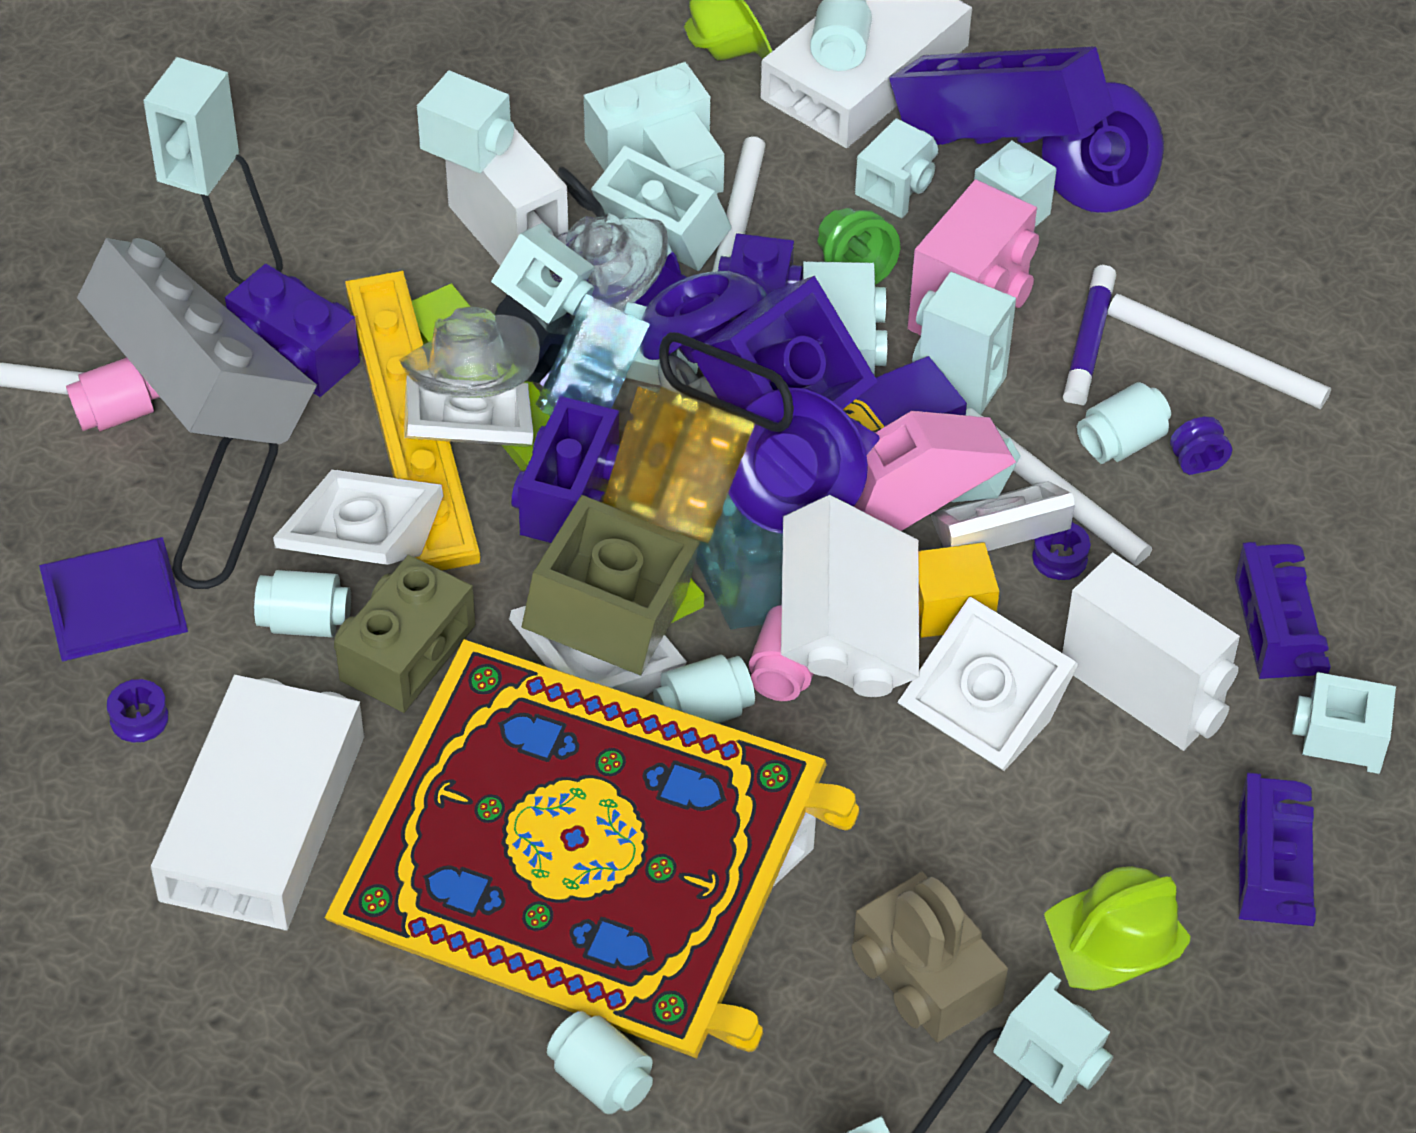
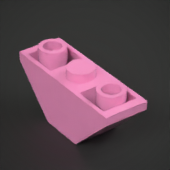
M910 411L875 432L879 435L880 439L867 454V480L864 490L854 507L902 531L1016 463L991 418Z

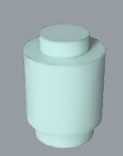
M823 0L819 4L810 43L811 53L819 64L831 70L844 71L858 66L863 61L872 22L871 10L865 0Z
M1136 382L1088 409L1086 418L1077 424L1078 436L1081 444L1100 464L1112 458L1119 462L1165 436L1169 430L1168 420L1171 417V410L1166 398L1159 390Z
M276 570L274 576L260 575L258 578L254 604L256 626L270 627L272 634L333 638L337 625H342L350 617L351 590L349 587H340L338 574Z
M720 654L663 672L661 674V687L653 691L655 703L715 723L740 717L743 708L752 706L755 703L754 687L749 671L739 656L726 659Z
M583 1011L576 1012L557 1028L549 1041L547 1055L555 1061V1071L606 1114L615 1113L620 1107L624 1111L635 1108L645 1098L652 1086L653 1078L649 1075L652 1068L651 1057L601 1016L590 1017Z

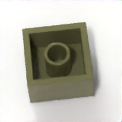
M581 495L533 571L521 628L641 676L686 597L700 541Z

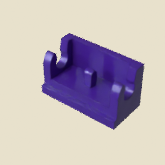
M1247 542L1242 545L1235 582L1259 679L1315 676L1317 672L1329 674L1331 668L1329 659L1325 657L1324 653L1329 650L1327 639L1319 634L1307 589L1305 567L1286 566L1275 568L1277 564L1282 562L1296 563L1304 561L1303 548L1298 545L1256 546V542Z
M1247 773L1238 808L1239 919L1314 926L1316 920L1313 876L1314 807L1298 803L1285 804L1280 802L1287 799L1299 802L1311 801L1312 788L1298 781L1261 778V774Z

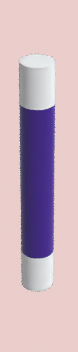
M1107 265L1097 266L1093 271L1064 390L1063 400L1065 402L1085 405L1087 402L1116 279V271Z

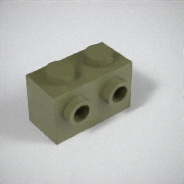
M407 555L392 574L387 573L380 578L373 590L371 599L357 616L347 618L340 626L334 640L340 681L405 713L462 643L463 639L475 627L473 586L411 555Z

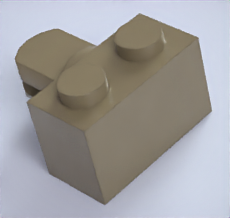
M921 871L856 911L852 952L857 964L868 977L875 979L880 976L893 991L894 1002L902 1018L913 1028L923 1026L936 1043L1003 1002L1008 967L981 938V930L961 909L951 891L934 877L928 878Z

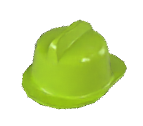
M689 0L691 17L685 23L684 28L691 44L695 47L707 48L718 61H725L751 53H756L764 59L772 52L764 31L744 0Z
M1133 866L1115 868L1100 876L1092 888L1062 900L1044 913L1070 987L1092 991L1114 987L1144 973L1164 967L1181 957L1190 943V935L1178 921L1177 887L1171 877L1161 878L1149 870Z

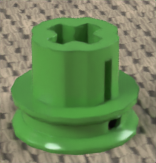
M851 208L832 211L821 222L818 229V245L823 251L824 262L874 263L875 285L887 277L896 265L901 249L900 238L894 226L886 222L880 215L873 211H854Z

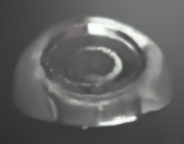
M610 213L596 218L586 216L577 221L568 232L555 237L595 266L587 279V282L595 287L587 303L576 314L583 317L610 315L626 309L627 302L635 303L659 277L668 254L667 230L665 225L657 219H618L617 216ZM549 269L551 277L555 281L561 282L563 278Z
M480 307L457 308L451 316L443 320L440 318L436 320L432 341L420 346L399 361L408 377L419 387L429 392L453 398H487L506 393L518 387L533 374L539 360V340L534 328L528 322L518 317L494 315L491 311Z

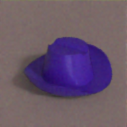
M1107 83L1114 112L1094 125L1095 131L1093 134L1072 142H1064L1060 136L1043 137L1042 159L1057 168L1054 189L1073 205L1090 212H1113L1142 202L1152 192L1162 166L1164 140L1158 118L1149 103L1138 91L1121 83Z
M731 271L706 272L682 279L660 292L645 309L638 327L640 352L647 359L659 360L660 344L663 337L670 332L680 333L700 342H705L740 316V313L748 310L768 294L756 280L747 275ZM678 342L670 344L668 355L679 349L689 362L696 363L690 353L694 350L693 348Z
M789 388L794 406L793 419L789 428L782 432H773L738 417L729 434L724 452V482L735 506L754 524L768 531L783 534V516L828 495L854 507L864 490L867 480L868 464L866 451L853 421L842 408L827 397L802 388ZM779 389L757 398L745 410L779 423L784 416L783 398Z

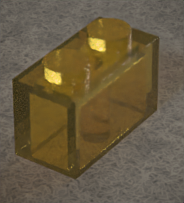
M661 387L615 508L653 525L709 543L717 520L722 513L724 502L740 461L745 454L746 446L755 423Z

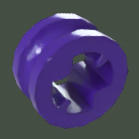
M1204 416L1184 423L1176 429L1170 441L1174 454L1179 457L1178 462L1183 472L1188 475L1219 469L1229 460L1233 450L1228 438L1224 436V430L1219 420L1214 417Z
M1072 522L1071 529L1035 538L1032 553L1034 566L1046 577L1056 580H1070L1079 576L1086 569L1088 563V554L1091 546L1089 535L1082 527ZM1062 544L1064 545V551H1067L1070 547L1072 548V554L1070 556H1058V549L1053 553L1050 552L1051 545Z
M144 679L126 681L113 689L107 699V713L110 717V726L114 734L122 740L132 743L151 740L163 732L168 723L165 695L162 689L154 682ZM139 704L149 705L150 712L143 717L140 712H136V718H129L126 715L125 709L129 706L134 705L135 709L138 710Z

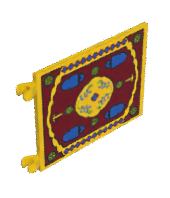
M463 639L325 915V919L385 944L572 1013L583 1011L590 1017L601 1016L618 1030L694 1058L698 1057L708 1033L743 1051L752 1052L758 1047L763 1035V1028L759 1025L758 1016L754 1012L742 1007L721 1004L805 813L807 812L838 829L849 830L854 826L859 815V806L855 804L856 796L852 790L839 785L819 783L827 766L826 760Z

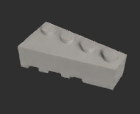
M110 238L105 239L77 299L190 433L273 444H282L288 441L317 385L169 260L159 246L141 238H134L132 242Z

